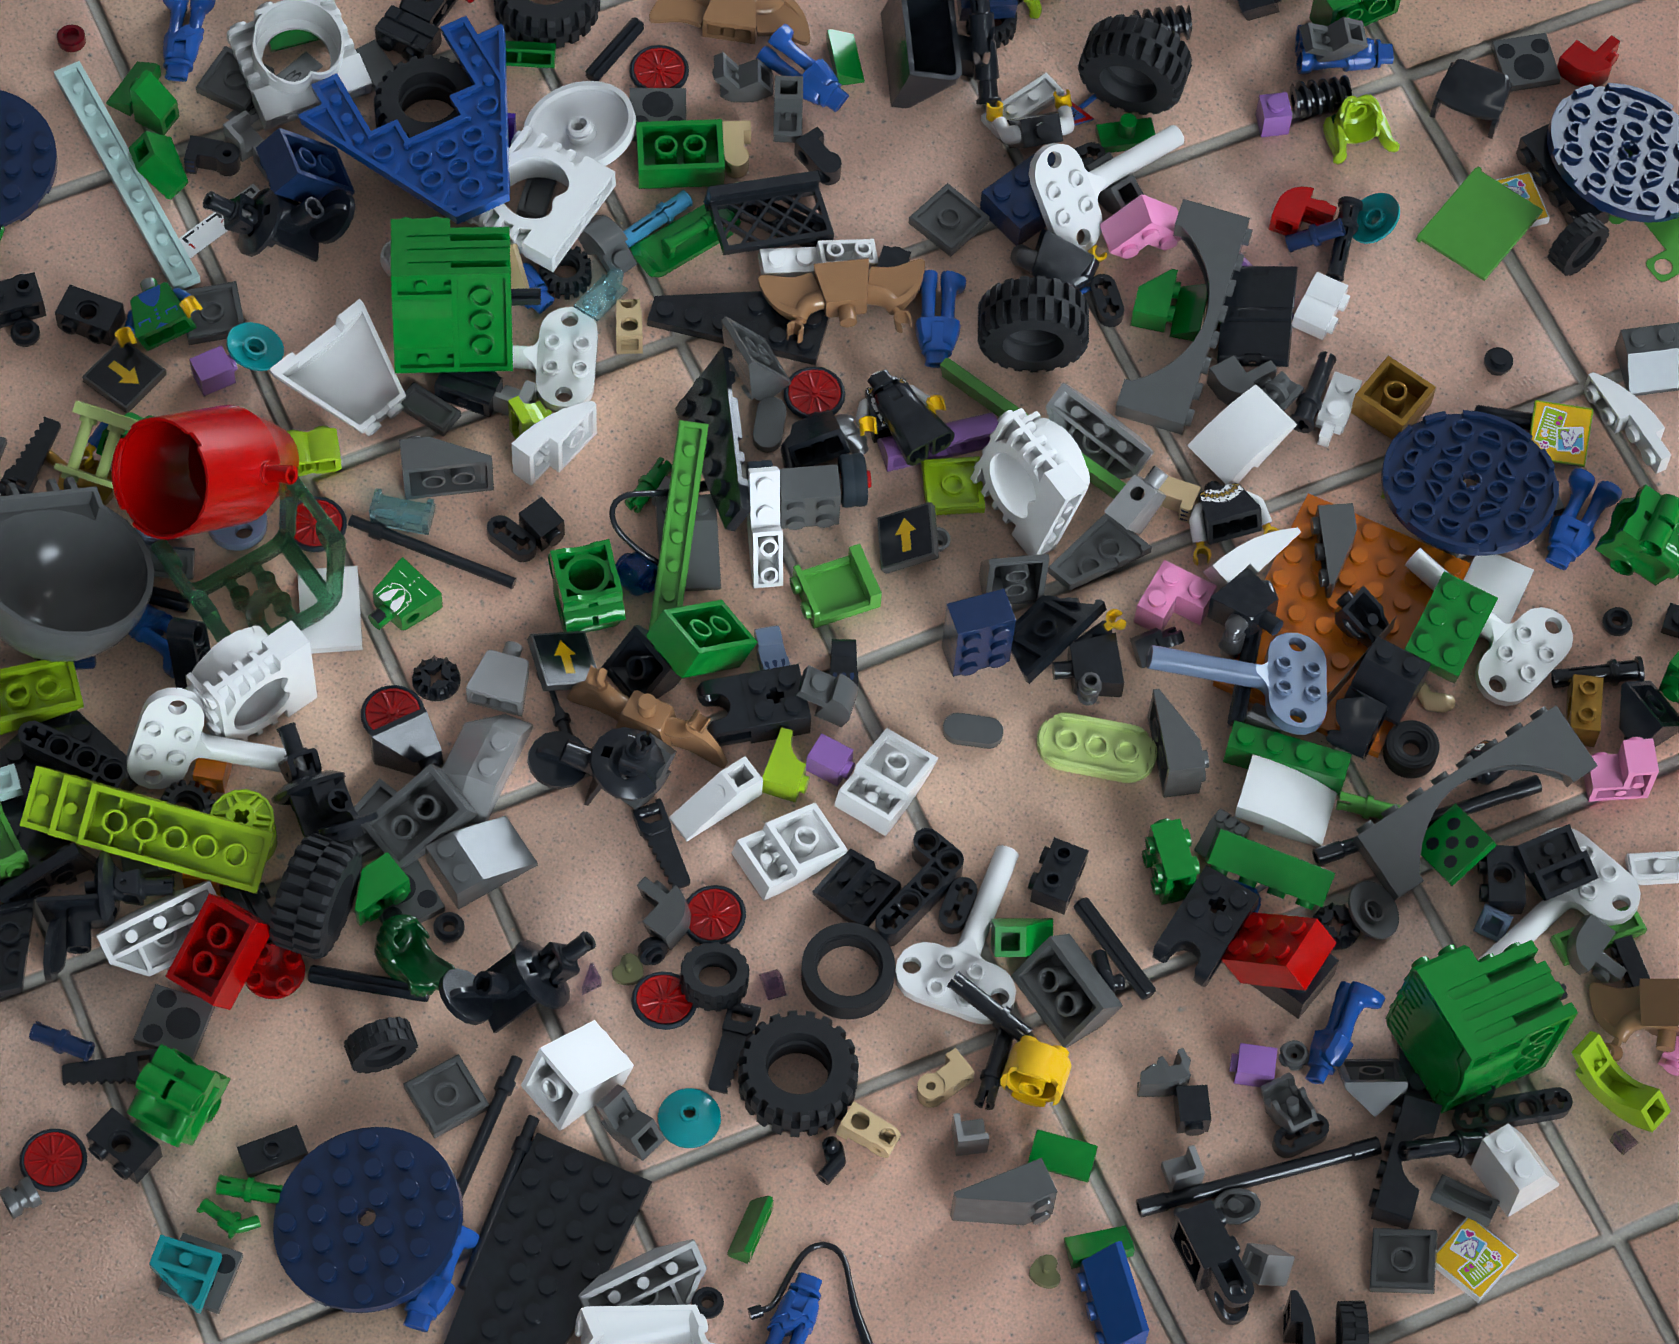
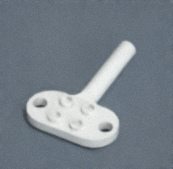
M1171 125L1090 172L1085 169L1077 151L1069 145L1051 143L1041 147L1030 162L1029 178L1048 231L1086 251L1097 243L1102 232L1100 224L1103 222L1098 205L1099 193L1184 144V136L1177 126ZM1054 152L1056 160L1054 165L1050 167L1047 158L1049 153ZM1082 229L1085 237L1083 242L1078 244L1076 236L1078 231Z
M574 307L558 308L550 312L542 321L539 339L535 345H513V368L529 369L535 373L537 396L542 404L550 410L557 412L591 400L595 386L598 346L596 322L590 314L582 309ZM566 318H574L578 323L569 327L565 326L562 321ZM561 393H568L572 398L567 402H561L556 397Z
M1419 548L1405 564L1411 572L1433 591L1443 572H1447L1422 548ZM1543 607L1530 609L1511 624L1503 622L1491 612L1480 633L1488 640L1490 646L1476 666L1475 680L1477 687L1486 699L1497 705H1517L1525 700L1570 651L1573 643V633L1570 624L1563 615L1553 609ZM1545 622H1554L1559 628V633H1550L1545 627ZM1489 681H1499L1503 686V691H1493L1489 686Z
M169 687L156 691L144 703L127 751L126 765L130 778L138 785L149 789H163L170 787L174 782L178 783L182 780L188 771L190 763L197 758L281 772L278 763L285 759L284 755H286L284 748L204 733L202 729L205 713L201 699L189 690ZM176 700L185 703L180 707L170 705L171 702ZM151 770H157L161 774L149 776L146 773Z
M1552 828L1546 831L1545 833L1541 834V836L1551 831H1554L1558 828ZM1572 829L1581 851L1587 850L1599 879L1547 901L1542 900L1487 950L1478 961L1488 954L1493 953L1496 956L1502 953L1505 948L1515 942H1520V944L1530 940L1534 942L1569 909L1579 910L1585 916L1592 913L1608 926L1623 924L1631 919L1638 910L1641 895L1638 882L1627 870L1588 837ZM1618 900L1624 901L1628 904L1629 909L1619 911L1614 908L1612 903Z
M1004 845L996 847L957 946L945 947L936 943L921 942L911 945L902 952L897 960L895 978L897 986L904 996L914 1002L973 1023L992 1024L993 1022L953 990L946 987L951 979L957 982L954 979V975L960 971L961 974L990 997L995 993L1004 994L1008 999L1002 1005L1004 1008L1006 1006L1011 1009L1014 1007L1016 988L1013 979L1006 970L996 964L985 961L980 954L991 928V919L995 918L1018 860L1019 854L1017 851ZM907 962H915L920 966V970L911 974L906 972L903 966Z

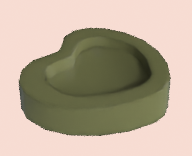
M627 953L621 958L620 965L612 970L613 980L621 985H635L643 978V965L636 955Z
M1043 1255L1037 1258L1030 1268V1279L1038 1286L1046 1289L1057 1287L1061 1279L1060 1274L1056 1270L1057 1259L1052 1255Z

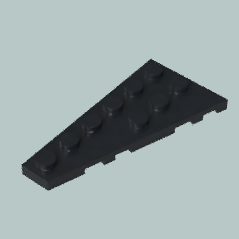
M722 346L699 378L695 380L686 395L679 401L675 410L679 420L709 424L702 475L725 529L735 532L751 512L748 480L742 477L741 465L745 463L744 452L739 451L738 441L742 439L738 398L733 397L732 384L736 382L735 372L730 371L729 361L733 358L732 349Z

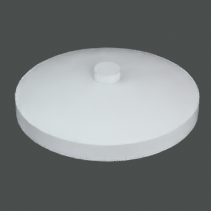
M581 81L557 88L544 96L529 112L524 127L528 125L533 128V132L539 135L541 133L545 134L548 140L553 143L555 141L561 143L562 148L568 151L572 149L582 159L586 155L606 166L617 159L630 145L636 131L637 121L632 103L622 90L604 82Z

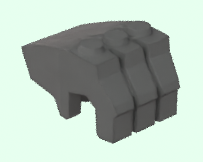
M1219 809L1209 821L1194 851L1206 858L1217 827L1244 838L1248 837L1250 827L1241 823L1234 816L1232 817L1225 810Z
M1184 1048L1178 1049L1172 1066H1169L1165 1058L1161 1056L1158 1057L1157 1065L1152 1064L1140 1073V1082L1137 1083L1138 1097L1173 1096L1176 1086H1188L1191 1077L1189 1071L1191 1059Z
M1288 1072L1282 1075L1281 1078L1278 1077L1270 1083L1268 1082L1261 1086L1266 1113L1275 1124L1293 1133L1318 1120L1315 1108L1310 1102L1305 1088H1297L1294 1076Z

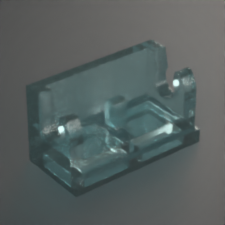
M376 488L369 508L370 521L382 522L387 525V528L429 535L436 504L434 499L428 498L427 503L384 496L382 489Z

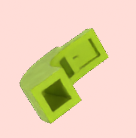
M1590 1031L1571 1052L1579 1065L1575 1073L1582 1084L1601 1104L1622 1120L1653 1133L1671 1112L1660 1089L1638 1082L1619 1067L1599 1033Z

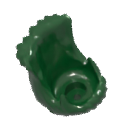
M407 914L393 916L383 922L376 934L374 953L379 965L391 978L408 984L410 994L415 997H424L426 994L432 995L435 990L439 991L440 978L447 971L455 969L453 964L438 957L431 950L426 941V938L429 939L430 935L415 916Z

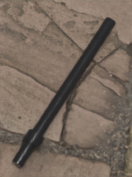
M353 514L348 521V526L369 533L368 536L379 541L382 539L510 589H513L517 580L515 577L391 530L382 522L376 520L371 522Z
M511 1056L503 1076L498 1077L494 1086L496 1092L457 1178L462 1199L506 1098L512 1095L516 1086L514 1080L523 1062L518 1056Z
M527 1116L520 1136L515 1137L511 1147L513 1151L480 1231L478 1243L473 1248L458 1285L464 1291L509 1187L533 1143L531 1140L540 1121L535 1116Z

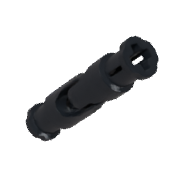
M970 0L971 14L968 15L969 29L973 39L974 80L977 81L979 96L976 104L1002 102L1001 97L998 96L997 79L1000 77L996 42L993 37L995 34L994 12H991L990 0ZM990 52L988 64L982 62L979 54Z

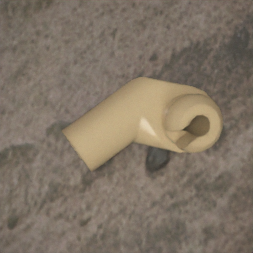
M1426 682L1417 694L1418 699L1427 711L1445 713L1455 707V699L1452 695L1431 692Z

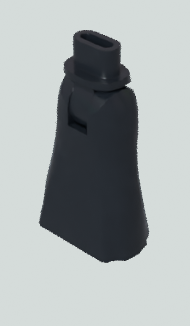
M885 369L868 379V383L873 389L871 394L875 398L876 407L889 428L907 465L915 466L928 458V452L934 455L950 446L954 440L955 433L909 387L900 382L896 376L892 377L888 370Z

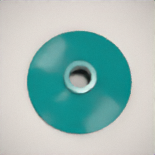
M1375 193L1361 200L1364 205L1362 211L1358 214L1357 223L1359 228L1358 232L1352 236L1359 243L1370 244L1382 240L1393 231L1400 218V206L1397 200L1387 193Z
M253 322L241 323L232 328L227 336L226 346L230 356L247 369L267 371L281 361L284 356V345L280 337L272 329L262 324Z
M694 1088L680 1089L671 1093L662 1102L658 1112V1125L661 1133L670 1143L682 1148H697L707 1144L715 1137L721 1124V1113L716 1101L706 1092ZM692 1110L695 1112V1115L688 1118L684 1115V1112Z

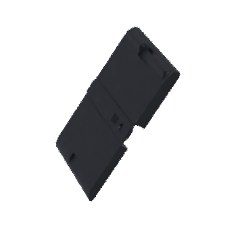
M1242 266L1240 272L1234 271L1232 279L1237 282L1232 297L1226 296L1224 305L1228 306V311L1224 323L1220 325L1217 364L1234 355L1243 367H1258L1270 360L1276 367H1289L1293 328L1291 320L1295 302L1297 266Z

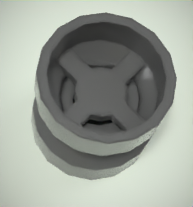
M28 1176L19 1180L18 1185L14 1189L6 1187L0 1190V1196L13 1219L22 1215L24 1208H35L42 1204L41 1198Z

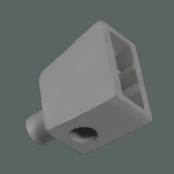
M1154 465L1145 478L1138 475L1132 476L1104 512L1127 530L1141 535L1166 498V495L1159 488L1168 478V475Z
M507 641L502 653L494 650H488L467 684V702L522 717L529 679V661L520 658L523 649L520 644Z

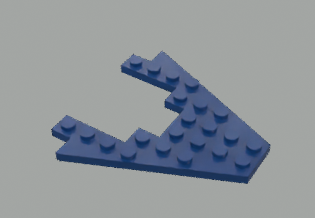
M467 16L440 27L442 35L473 84L449 96L451 104L459 115L458 117L411 138H408L397 119L371 131L337 73L311 84L312 90L321 105L298 115L300 123L304 127L443 216L450 218L456 224L465 222L510 201L505 31L503 25L500 24L477 34Z

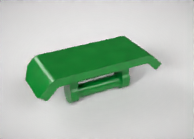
M703 204L630 248L632 255L650 277L660 278L719 244L710 211L706 212L705 205ZM728 209L718 210L719 216L729 222L736 215ZM739 218L734 224L737 227L741 225V221ZM729 231V233L727 234L726 238L728 239V238L731 237L734 233L731 232V231Z

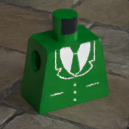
M402 557L374 589L373 602L377 609L368 616V619L378 630L390 621L400 630H407L443 607L442 593Z

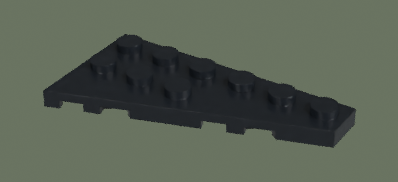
M762 291L662 295L654 297L647 319V326L724 344L721 320L724 317H728L764 337L775 356L816 366L830 318L825 315L824 309L810 314L807 322L803 324V341L797 343L798 335L796 334L790 335L788 341L786 340L787 324L791 321L780 315L768 303Z

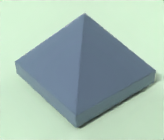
M1485 904L1473 931L1497 942L1507 933L1513 916Z

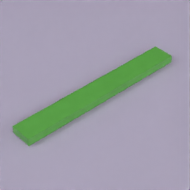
M945 358L940 364L943 378L998 417L1008 410L1014 412L1020 409L951 359ZM1082 453L1089 471L1090 482L1114 499L1126 484Z
M679 420L649 630L663 610L683 607L709 424Z

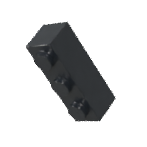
M1632 935L1614 940L1610 948V954L1618 964L1627 970L1623 976L1625 989L1639 986L1640 979H1650Z

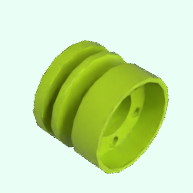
M247 789L233 790L222 795L213 804L210 815L274 833L267 861L274 855L278 844L273 808L265 797L258 792Z

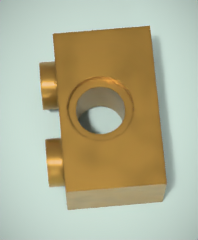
M1573 674L1567 690L1566 720L1584 746L1595 747L1601 732L1604 678Z

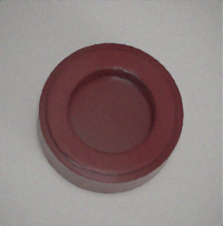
M71 24L62 27L58 31L57 41L62 50L77 52L85 46L86 36L83 28Z

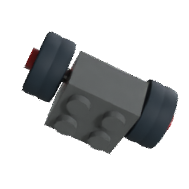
M862 453L839 455L838 465L779 469L781 529L799 530L803 527L818 526L820 528H828L833 525H839L841 504L842 507L849 508L866 506L868 503V488L872 487L871 472L866 469L865 457ZM772 461L747 462V480L749 468L773 467Z

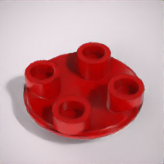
M266 943L245 982L246 986L252 993L265 999H280L289 996L300 987L305 977V964L302 955L276 946L274 943Z

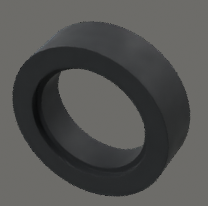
M838 923L819 931L807 944L802 957L801 983L809 1001L824 1014L846 1020L862 1018L877 1011L891 994L894 984L895 959L887 941L875 930L857 923ZM851 946L867 952L875 961L879 973L878 978L873 986L864 993L854 996L836 994L829 990L819 978L817 968L823 956L838 947Z

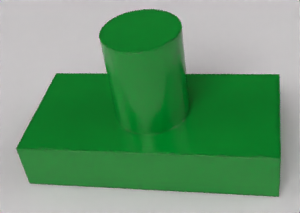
M1130 113L1122 115L1118 122L1096 124L1095 128L1098 144L1104 148L1105 153L1127 151L1156 134L1151 117L1137 119Z

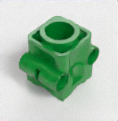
M1645 484L1638 489L1635 497L1624 498L1617 503L1611 515L1610 527L1600 537L1595 550L1609 558L1610 567L1622 575L1630 576L1635 572L1655 586L1667 578H1675L1679 574V498L1671 494L1661 495Z
M609 539L596 541L580 547L561 548L550 551L548 562L553 579V594L564 632L585 631L586 633L615 627L621 621L626 620L623 590Z
M160 1044L151 1062L142 1069L137 1078L136 1088L138 1091L126 1113L136 1118L133 1123L135 1126L178 1148L181 1143L193 1146L205 1122L210 1123L217 1114L222 1103L221 1097L231 1078L218 1071H212L196 1064L192 1057L177 1049H170L166 1045Z

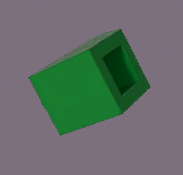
M145 69L140 77H136L132 81L129 89L135 122L158 134L165 135L179 118L178 103L152 72Z
M145 131L128 148L136 170L167 199L174 198L189 183L171 137Z
M1171 269L1138 287L1130 326L1165 332L1166 323L1173 322L1176 306L1171 305L1172 298L1178 299L1181 282L1176 281L1178 270Z
M388 852L362 869L355 905L356 921L360 926L367 921L372 922L382 915L383 910L392 904L397 905L403 902L411 892L408 876Z
M1053 918L991 919V950L994 957L1031 956L1050 936H1053Z

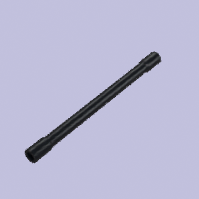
M1533 775L1512 782L1508 786L1457 802L1456 804L1469 815L1511 800H1519L1542 792V784L1539 777ZM1454 804L1436 809L1427 828ZM1355 837L1313 849L1312 854L1317 866H1322L1359 852L1352 842Z
M1374 1136L1351 1142L1343 1147L1168 1193L1162 1192L1136 1199L1137 1210L1142 1218L1168 1211L1174 1207L1212 1198L1232 1188L1246 1189L1340 1163L1381 1155V1144L1378 1137Z

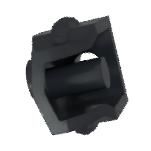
M1364 586L1353 593L1350 591L1345 592L1336 601L1339 606L1334 611L1335 624L1347 636L1357 639L1367 648L1372 645L1377 636L1389 625L1384 615L1383 606Z

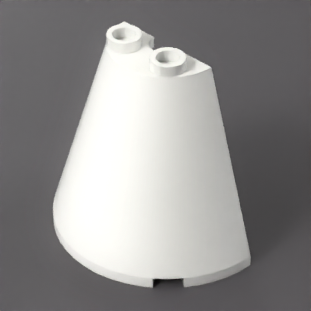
M358 299L339 314L334 326L297 355L291 352L269 369V372L275 378L357 431L366 433L368 437L380 429L382 426L380 422L387 416L392 419L404 409L401 403L405 399L406 394L361 299Z
M697 1305L590 1306L580 1309L575 1325V1335L577 1337L581 1336V1344H715L710 1343L705 1336V1333L708 1331L707 1320L703 1314H700Z

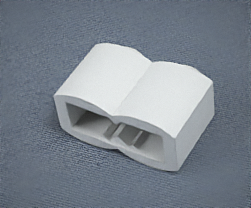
M1316 272L1294 314L1292 326L1321 340L1324 339L1327 333L1332 334L1339 318L1335 317L1339 310L1344 312L1350 296L1346 294L1348 285Z

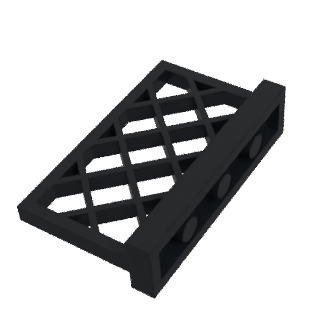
M818 171L708 187L703 202L706 212L710 211L723 255L833 239V228L819 188L820 177ZM813 196L816 205L812 210L799 203V200L802 197ZM782 200L790 205V207L784 214L772 207L774 201ZM747 205H756L763 209L758 218L744 210ZM794 208L808 216L803 224L789 217ZM728 209L736 215L729 222L719 216L718 210ZM767 212L781 220L776 228L762 221ZM739 217L753 224L749 232L734 225ZM813 218L823 224L824 231L815 232L808 228L807 225ZM785 222L796 228L798 232L796 235L788 236L779 230ZM758 226L771 235L766 240H760L752 234ZM731 231L744 239L740 244L729 245L726 236Z

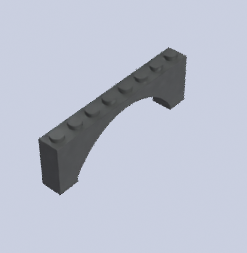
M1182 200L1173 236L1180 237L1194 255L1202 271L1208 297L1206 318L1195 340L1173 362L1148 376L1132 381L1124 379L1116 404V416L1181 435L1185 425L1191 427L1195 410L1191 409L1193 400L1199 401L1204 384L1199 383L1202 373L1208 374L1212 358L1207 356L1210 348L1215 349L1217 346L1220 332L1216 331L1218 322L1224 323L1228 311V306L1224 305L1226 296L1232 297L1237 281L1232 279L1234 271L1240 272L1245 255L1240 254L1243 245H1249L1253 229L1248 228L1249 217L1190 200Z
M1557 705L1550 710H1547L1545 706L1530 715L1533 721L1524 727L1521 722L1514 725L1505 732L1508 737L1498 743L1495 738L1480 748L1483 753L1475 759L1469 755L1456 764L1457 771L1450 775L1444 771L1431 780L1434 786L1428 790L1423 791L1421 787L1406 797L1409 802L1399 808L1397 804H1394L1381 813L1383 819L1376 824L1370 820L1356 829L1359 835L1352 842L1394 901L1424 881L1420 876V855L1427 826L1441 801L1458 785L1485 773L1519 770L1553 777L1563 781L1565 786L1568 787L1598 766Z

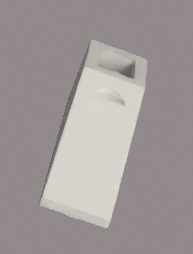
M746 756L714 776L676 810L669 819L687 842L761 796L763 778Z

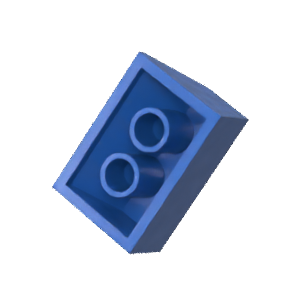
M1118 1241L1081 1262L1080 1271L1076 1273L1077 1284L1080 1292L1085 1291L1088 1302L1085 1303V1309L1089 1321H1094L1097 1332L1094 1333L1096 1344H1146L1149 1327L1122 1241Z

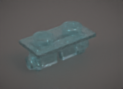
M611 269L607 275L604 274L574 304V308L598 322L617 302V299H620L628 291V288L622 285L623 272L620 269Z

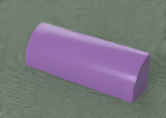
M991 412L945 423L955 433L954 440L948 448L937 454L932 455L928 452V458L926 459L949 458L983 450L991 439L989 437L998 425L996 416ZM892 435L878 439L877 443L887 472L911 467L906 464Z

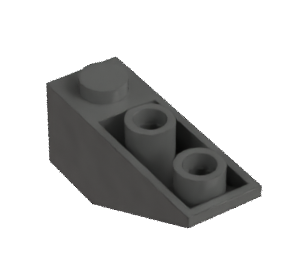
M1353 503L1318 505L1315 517H1311L1310 520L1311 533L1317 536L1318 542L1314 546L1315 559L1321 562L1322 568L1319 569L1318 573L1320 587H1325L1326 598H1331L1355 539L1357 525Z

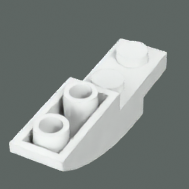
M874 239L822 240L817 242L816 247L759 249L758 253L761 275L797 277L810 272L814 276V264L869 258V269H871V266L877 267L878 265Z
M1592 372L1588 374L1584 386V394L1587 400L1593 403L1600 412L1603 423L1607 426L1609 425L1614 433L1625 429L1628 440L1631 443H1635L1641 452L1645 464L1651 466L1656 474L1666 470L1671 453L1661 441L1665 427L1657 416L1641 400L1621 385L1597 373Z
M777 466L749 468L748 489L751 512L747 515V530L753 588L783 586L780 470Z

